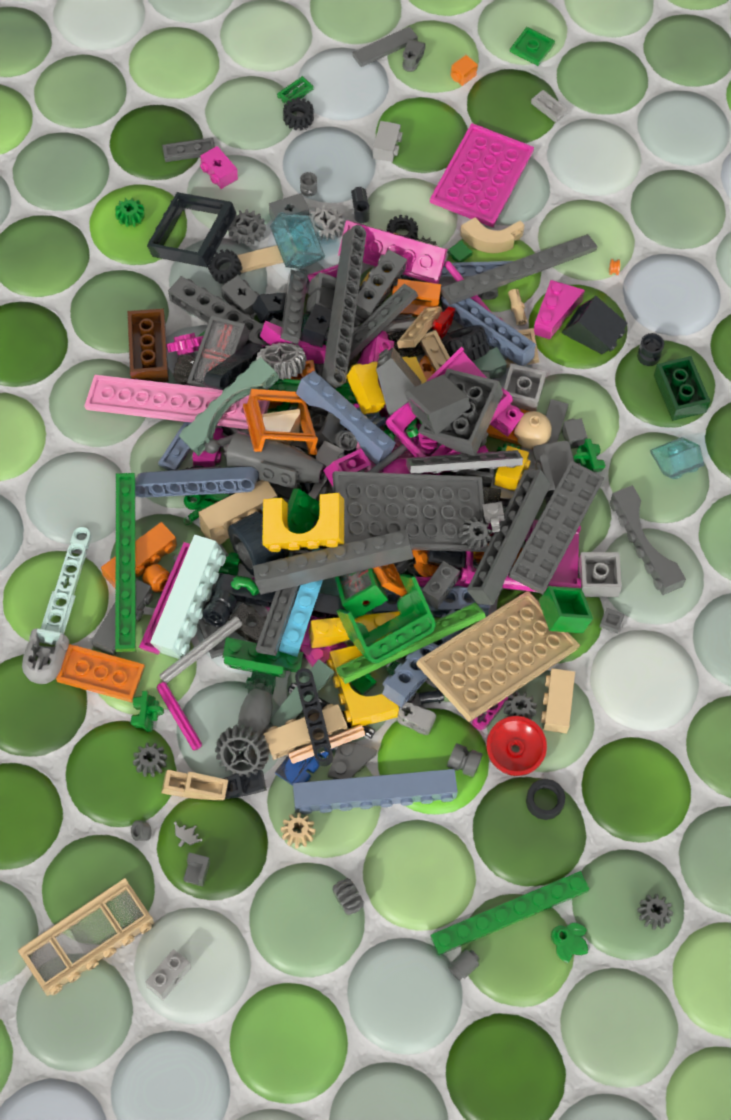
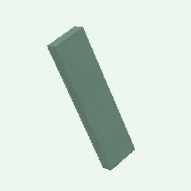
M319 659L310 669L314 677L317 693L335 673ZM305 676L301 682L306 683L310 678ZM297 686L271 717L270 723L274 726H284L287 721L291 719L297 720L302 714L303 708ZM307 695L304 700L310 702L314 699V696Z

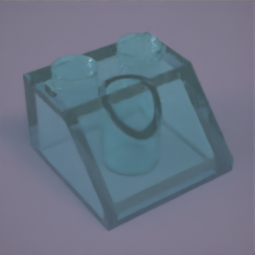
M683 437L650 450L663 475L671 479H678L685 473L695 472L698 468L705 466L700 445Z

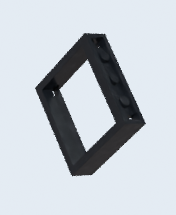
M177 192L147 244L152 257L208 268L237 214L233 203ZM184 208L218 214L198 252L164 246Z

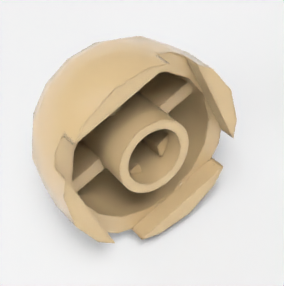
M526 412L515 426L514 435L518 439L517 442L528 449H533L536 445L547 444L551 437V423L540 412Z

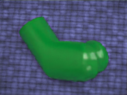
M236 576L231 582V586L234 589H240L242 586L246 587L253 596L259 593L257 585L249 577Z

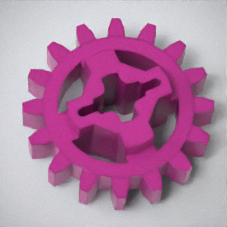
M195 333L174 337L175 342L166 344L168 353L177 351L178 355L198 351V346L201 345L203 336L196 337Z

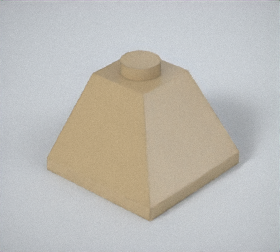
M300 409L262 414L266 431L300 432ZM268 439V440H272V441L279 442V443H283V444H287V445H289V444L293 441V440Z

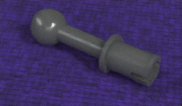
M236 429L233 435L219 440L209 439L210 441L204 444L205 450L210 454L216 453L219 447L230 444L237 432L250 435L249 430Z

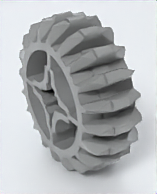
M287 342L272 343L271 346H265V348L260 349L256 357L257 360L261 357L276 371L279 379L282 380L286 378L291 379L292 376L297 377V374H301L306 365V355L303 348L293 343L287 344Z

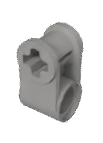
M406 702L402 708L399 707L397 721L401 725L409 727L420 734L428 735L437 716L430 710Z

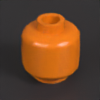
M153 564L144 570L142 580L143 583L151 586L153 592L158 593L164 590L170 573L160 564Z

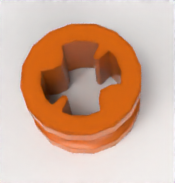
M611 259L609 275H612V273L619 275L620 259H617V261Z

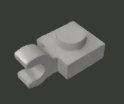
M502 502L483 504L485 523H491L492 531L499 532V521H505Z

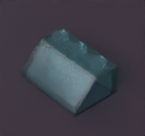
M279 212L270 228L285 267L302 269L323 260L325 255L310 217Z

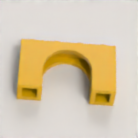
M402 357L422 381L421 384L425 383L427 380L417 358ZM376 361L365 365L356 364L347 374V380L364 415L377 413L386 404L378 384Z
M340 493L320 494L319 520L313 529L303 534L290 532L288 528V503L283 498L263 499V545L269 551L279 552L281 549L295 551L301 547L317 549L319 546L333 548L337 547L338 544H344V498Z
M356 646L331 651L329 660H327V666L335 672L333 674L334 677H332L335 688L339 689L338 698L340 704L345 707L344 716L346 722H350L353 728L358 725L365 726L397 718L399 711L397 704L382 694L375 696L359 695L352 690L349 683L345 684L338 675L337 667L362 656V653Z

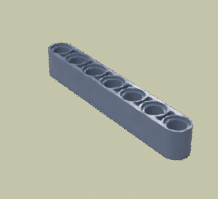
M253 467L139 473L135 479L136 496L144 498L251 492L254 490L259 473Z

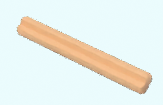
M362 725L330 736L331 748L363 737L365 731ZM312 744L289 752V758L293 764L314 756Z

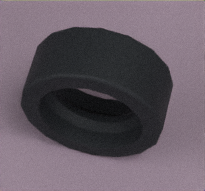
M537 780L527 792L526 805L528 810L538 819L548 820L555 818L560 814L565 804L566 796L564 789L554 780ZM543 788L553 791L558 799L556 806L551 810H543L537 807L534 802L536 791Z

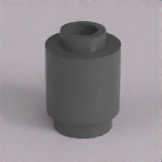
M465 949L451 962V966L448 969L460 981L462 978L465 979L480 965L478 963L480 958L473 950L468 951Z

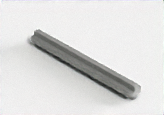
M237 616L232 618L160 674L163 682L168 683L241 627L242 622Z

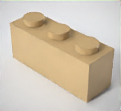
M552 668L550 675H546L545 686L548 687V693H544L543 705H546V710L542 711L540 722L544 723L543 730L567 734L570 724L575 678L574 671Z

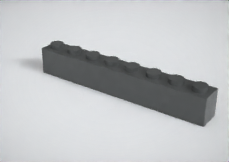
M541 470L524 471L504 512L505 521H500V531L494 533L467 588V591L477 604L494 605L551 485Z
M406 529L338 545L333 548L330 547L254 565L253 570L260 594H265L413 559L414 556Z

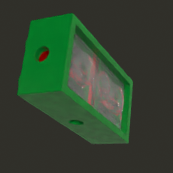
M373 568L335 577L342 605L347 611L352 613L354 620L388 600L385 589L380 584Z

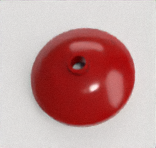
M511 716L500 720L492 727L487 738L486 748L490 761L498 770L512 776H523L532 773L542 764L547 752V741L542 729L534 721L521 716ZM517 746L519 748V751L514 752L512 750V747Z

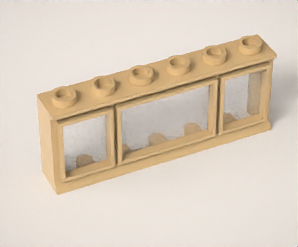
M124 878L18 949V952L47 996L50 994L55 995L63 989V985L79 979L82 972L94 969L101 959L113 956L117 952L116 949L120 946H127L134 941L135 936L148 932L152 928L154 921L126 878Z

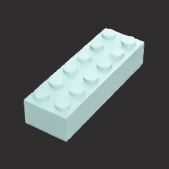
M194 535L150 642L162 654L180 659L189 652V644L192 637L196 635L199 619L203 617L202 614L206 601L208 602L211 598V589L213 584L217 582L219 569L226 560L225 552L214 540Z

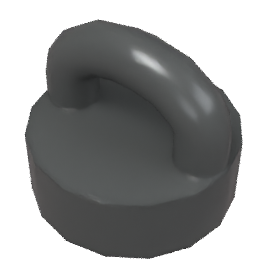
M136 820L132 824L131 836L135 841H147L151 838L152 831L148 822Z

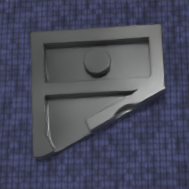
M352 742L338 746L328 778L334 780L353 778L357 772L365 767V764L372 757L376 756L377 750Z

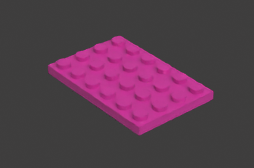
M471 123L430 197V203L470 219L476 217L480 223L494 227L533 154L534 147Z

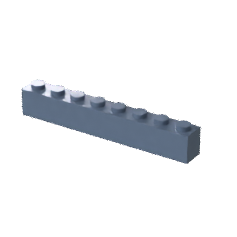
M455 769L293 783L295 813L307 815L312 813V811L328 813L334 809L349 811L352 808L370 809L373 806L379 805L386 808L393 806V804L408 806L412 805L413 802L429 804L435 800L450 802L457 797Z

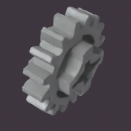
M323 205L322 209L316 207L315 212L310 211V216H307L306 228H308V233L312 234V238L319 237V241L325 238L326 242H328L329 238L335 240V235L340 236L341 231L344 230V219H342V213L338 214V209L332 210L331 206L325 209Z

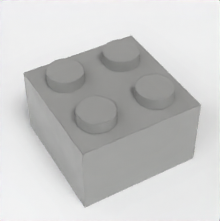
M511 363L503 388L513 398L510 404L527 411H537L546 372Z
M581 552L578 560V570L581 588L585 597H619L622 588L619 552Z

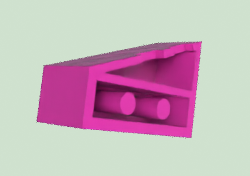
M550 280L535 321V335L551 339L567 317H570L574 309L582 303L585 290Z

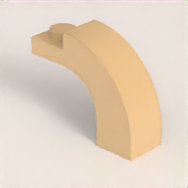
M475 217L461 225L460 236L467 244L479 251L501 253L513 249L514 240H519L523 236L525 225L520 220L504 230L494 231L485 228Z

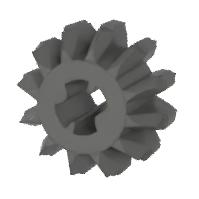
M476 517L465 520L464 524L459 528L461 533L458 537L464 539L462 544H468V549L473 547L475 551L485 548L487 543L491 541L489 535L492 533V530L487 529L489 523L483 524V518L477 520Z
M517 691L515 696H508V700L504 702L506 708H504L503 712L508 714L507 717L521 716L532 720V716H536L537 713L535 710L537 704L533 703V696L527 698L526 692L523 693V696H520V693Z
M146 742V748L139 746V752L133 754L135 758L133 765L137 766L136 771L138 773L143 771L144 777L151 773V776L154 778L156 771L161 774V767L167 766L165 762L167 754H163V747L157 749L156 743L150 747L149 743ZM148 758H152L153 761L148 762Z
M342 879L333 886L335 897L347 915L355 914L364 907V901L351 879Z
M655 894L653 898L647 895L646 900L640 901L641 907H638L637 912L642 914L639 917L640 921L646 920L645 927L652 924V930H656L657 925L663 929L665 923L669 924L671 922L670 917L673 915V911L669 910V908H671L672 904L664 903L666 897H662L660 900L658 894ZM652 909H653L654 911H659V914L657 915L656 912H655V913H652V912H651Z

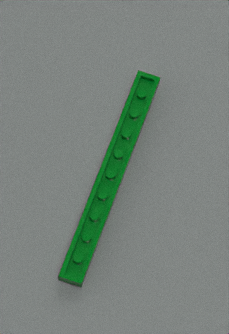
M116 473V652L136 651L135 473Z

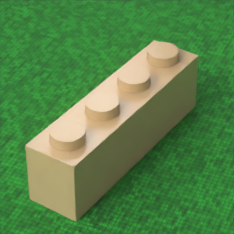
M329 704L322 708L329 737L348 730L338 704ZM316 713L309 716V719L312 721L319 718V715ZM305 716L299 720L291 719L281 727H271L266 730V733H263L266 742L269 743L268 748L273 760L311 744ZM318 732L313 738L320 740L324 737V734Z

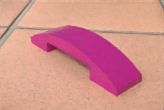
M265 321L260 337L270 346L272 343L278 344L279 342L292 343L280 338V326ZM299 340L298 344L293 343L303 348L306 361L313 360L315 364L324 363L327 346L323 345L321 348Z

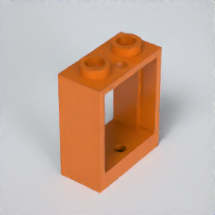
M398 279L397 286H393V294L403 284H406L418 294L415 299L419 300H413L400 314H412V316L418 317L425 307H439L441 284Z

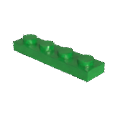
M229 637L225 639L222 658L228 656L281 666L286 671L295 673L301 669L303 652H299L298 656L295 657L280 652L278 648L277 654L274 656L257 653V643Z

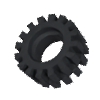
M297 97V100L292 98L291 102L288 100L287 104H284L283 121L286 126L289 125L290 129L294 127V130H297V128L303 130V127L307 129L308 125H312L314 109L313 105H310L309 100L306 102L305 98L300 100V97ZM294 112L304 113L303 116H294L292 114Z
M399 215V218L394 216L393 220L390 219L389 223H387V232L396 233L395 231L398 229H405L409 233L401 236L417 240L418 225L416 221L413 222L412 217L408 219L407 215H405V218H402V215Z
M222 249L219 254L216 252V256L212 258L208 266L210 274L220 284L222 282L226 284L227 281L232 280L237 275L240 276V270H242V263L234 251H229V249H226L225 252ZM224 263H231L227 270H219Z

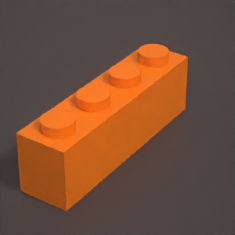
M162 522L136 540L137 577L143 575L144 570L148 566L157 564L164 555L172 553L177 546L176 537ZM116 556L101 567L103 576L114 588L116 583Z

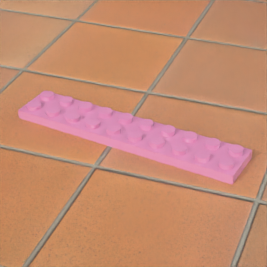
M94 375L85 408L92 411L192 423L199 413L208 408L211 401L217 399L222 394L223 390ZM249 395L233 404L223 414L217 426L248 429L243 403L247 404ZM258 400L261 414H266L270 401Z

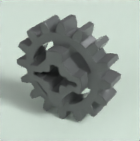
M248 209L245 210V213H242L240 210L239 215L235 216L228 229L229 237H232L233 242L238 240L239 245L242 242H245V246L248 245V242L254 245L255 240L260 242V236H265L266 224L265 220L261 219V214L255 215L254 210L251 213H248Z

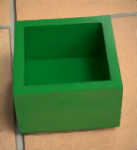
M548 586L539 599L549 631L584 633L593 620L582 588Z

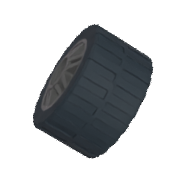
M254 512L229 526L228 535L235 553H238L242 565L251 575L254 576V565L285 558L284 549H281L279 552H271L263 545L262 513Z

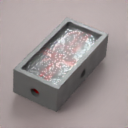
M215 316L210 317L187 381L189 386L208 388L204 384L206 373L246 345L250 331L245 324Z

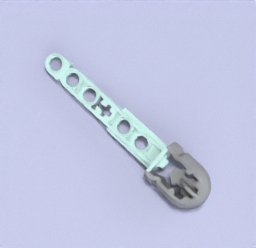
M79 527L73 532L70 541L71 545L68 547L55 591H52L41 628L31 631L23 656V673L30 681L37 684H47L58 676L66 654L65 651H67L69 639L64 635L76 597L74 593L86 558L85 549L89 548L91 542L90 532L85 527ZM81 533L87 535L84 540L77 539V536ZM79 549L82 551V554L73 556L72 552ZM69 566L77 567V570L73 573L66 571ZM67 578H69L70 586L64 588L63 586L67 584ZM59 599L67 601L63 606H58L56 602ZM53 616L61 617L58 623L51 622ZM39 643L55 645L54 654H51V649L42 648L39 651Z

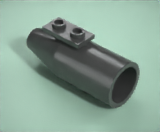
M237 432L233 436L227 452L228 468L253 467L258 471L260 480L293 489L296 488V483H321L325 476L323 470L326 468V465L297 448L265 439L262 452H255L250 435L242 432Z

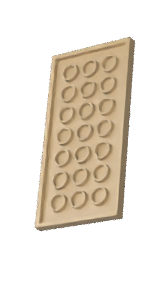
M526 591L420 658L416 665L470 722L578 650L580 644L568 632L549 631L539 602L529 591Z

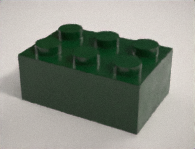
M692 356L657 364L653 376L672 421L707 413L711 401Z

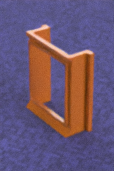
M251 389L247 404L243 403V409L254 451L262 452L265 439L306 441L309 455H317L316 444L318 437L315 435L306 402L296 392ZM258 400L299 403L297 409H300V423L303 433L266 431Z

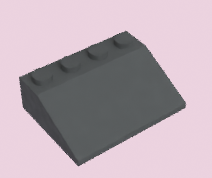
M447 369L445 376L448 379L452 378L460 390L467 392L470 397L469 403L471 408L437 435L423 423L419 433L457 452L476 456L503 395L501 384L497 380Z

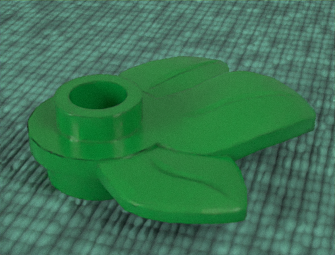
M570 923L566 927L559 925L553 928L551 940L556 945L557 956L562 961L569 963L572 954L581 956L588 953V945L582 938L587 931L583 925ZM560 932L564 934V939L560 938Z

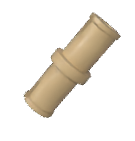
M512 289L508 292L511 301L510 308L514 312L516 325L521 326L528 322L524 312L525 305L521 301L519 290Z

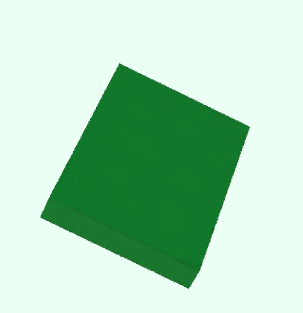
M228 656L224 658V664L228 668L280 678L286 676V669L281 666Z

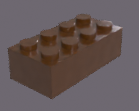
M164 309L127 311L131 379L169 382Z

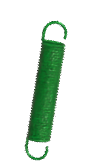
M211 498L208 501L212 503H217L220 500ZM200 507L190 513L188 518L191 523L199 518V512L206 508Z

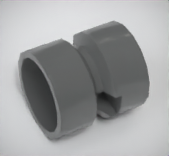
M456 743L447 767L455 769V771L461 769L463 774L473 778L483 754L475 750L468 751L467 747Z

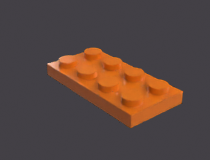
M69 644L56 680L59 683L133 702L145 665Z

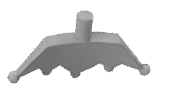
M174 822L175 834L181 839L178 846L182 847L184 842L192 845L203 840L197 839L198 833L194 835L196 826L185 830L186 825L179 828L177 822Z

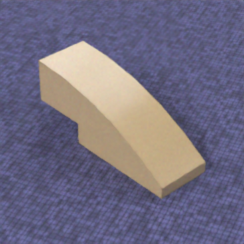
M167 769L161 793L194 799L224 800L228 780L189 771L186 774Z

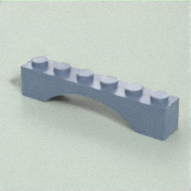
M315 371L301 379L296 394L309 406L325 409L339 418L353 433L363 452L371 461L377 465L391 454L396 442Z

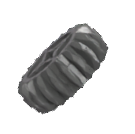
M236 724L233 728L229 727L225 732L221 733L220 738L216 742L215 752L217 753L216 759L221 760L220 766H226L225 772L231 770L232 775L239 773L240 777L246 774L249 778L251 772L256 775L258 770L264 769L265 764L269 760L270 750L268 749L269 743L264 742L265 736H259L260 730L254 732L252 731V726L246 729L245 724L241 728Z

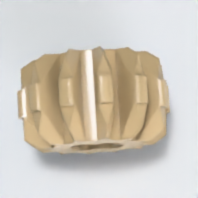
M301 813L297 814V818L290 814V821L284 819V826L281 827V832L284 833L282 839L288 840V846L295 843V848H299V843H302L306 847V841H313L312 835L315 834V829L312 827L314 822H308L309 816L307 815L302 819ZM295 828L301 829V833L295 832Z

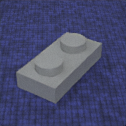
M544 90L531 100L532 105L555 123L568 112L565 106Z

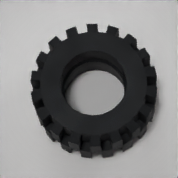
M481 326L464 327L448 333L441 339L450 357L462 347L468 358L474 361L483 357L490 350L484 328Z

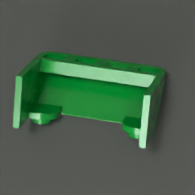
M400 575L407 591L405 595L399 598L397 603L400 615L368 632L364 624L355 622L351 612L342 609L336 610L349 639L369 662L380 663L434 631L436 626L435 620L415 576Z

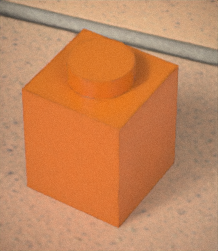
M467 55L463 56L451 67L452 79L463 86L477 76L478 64Z

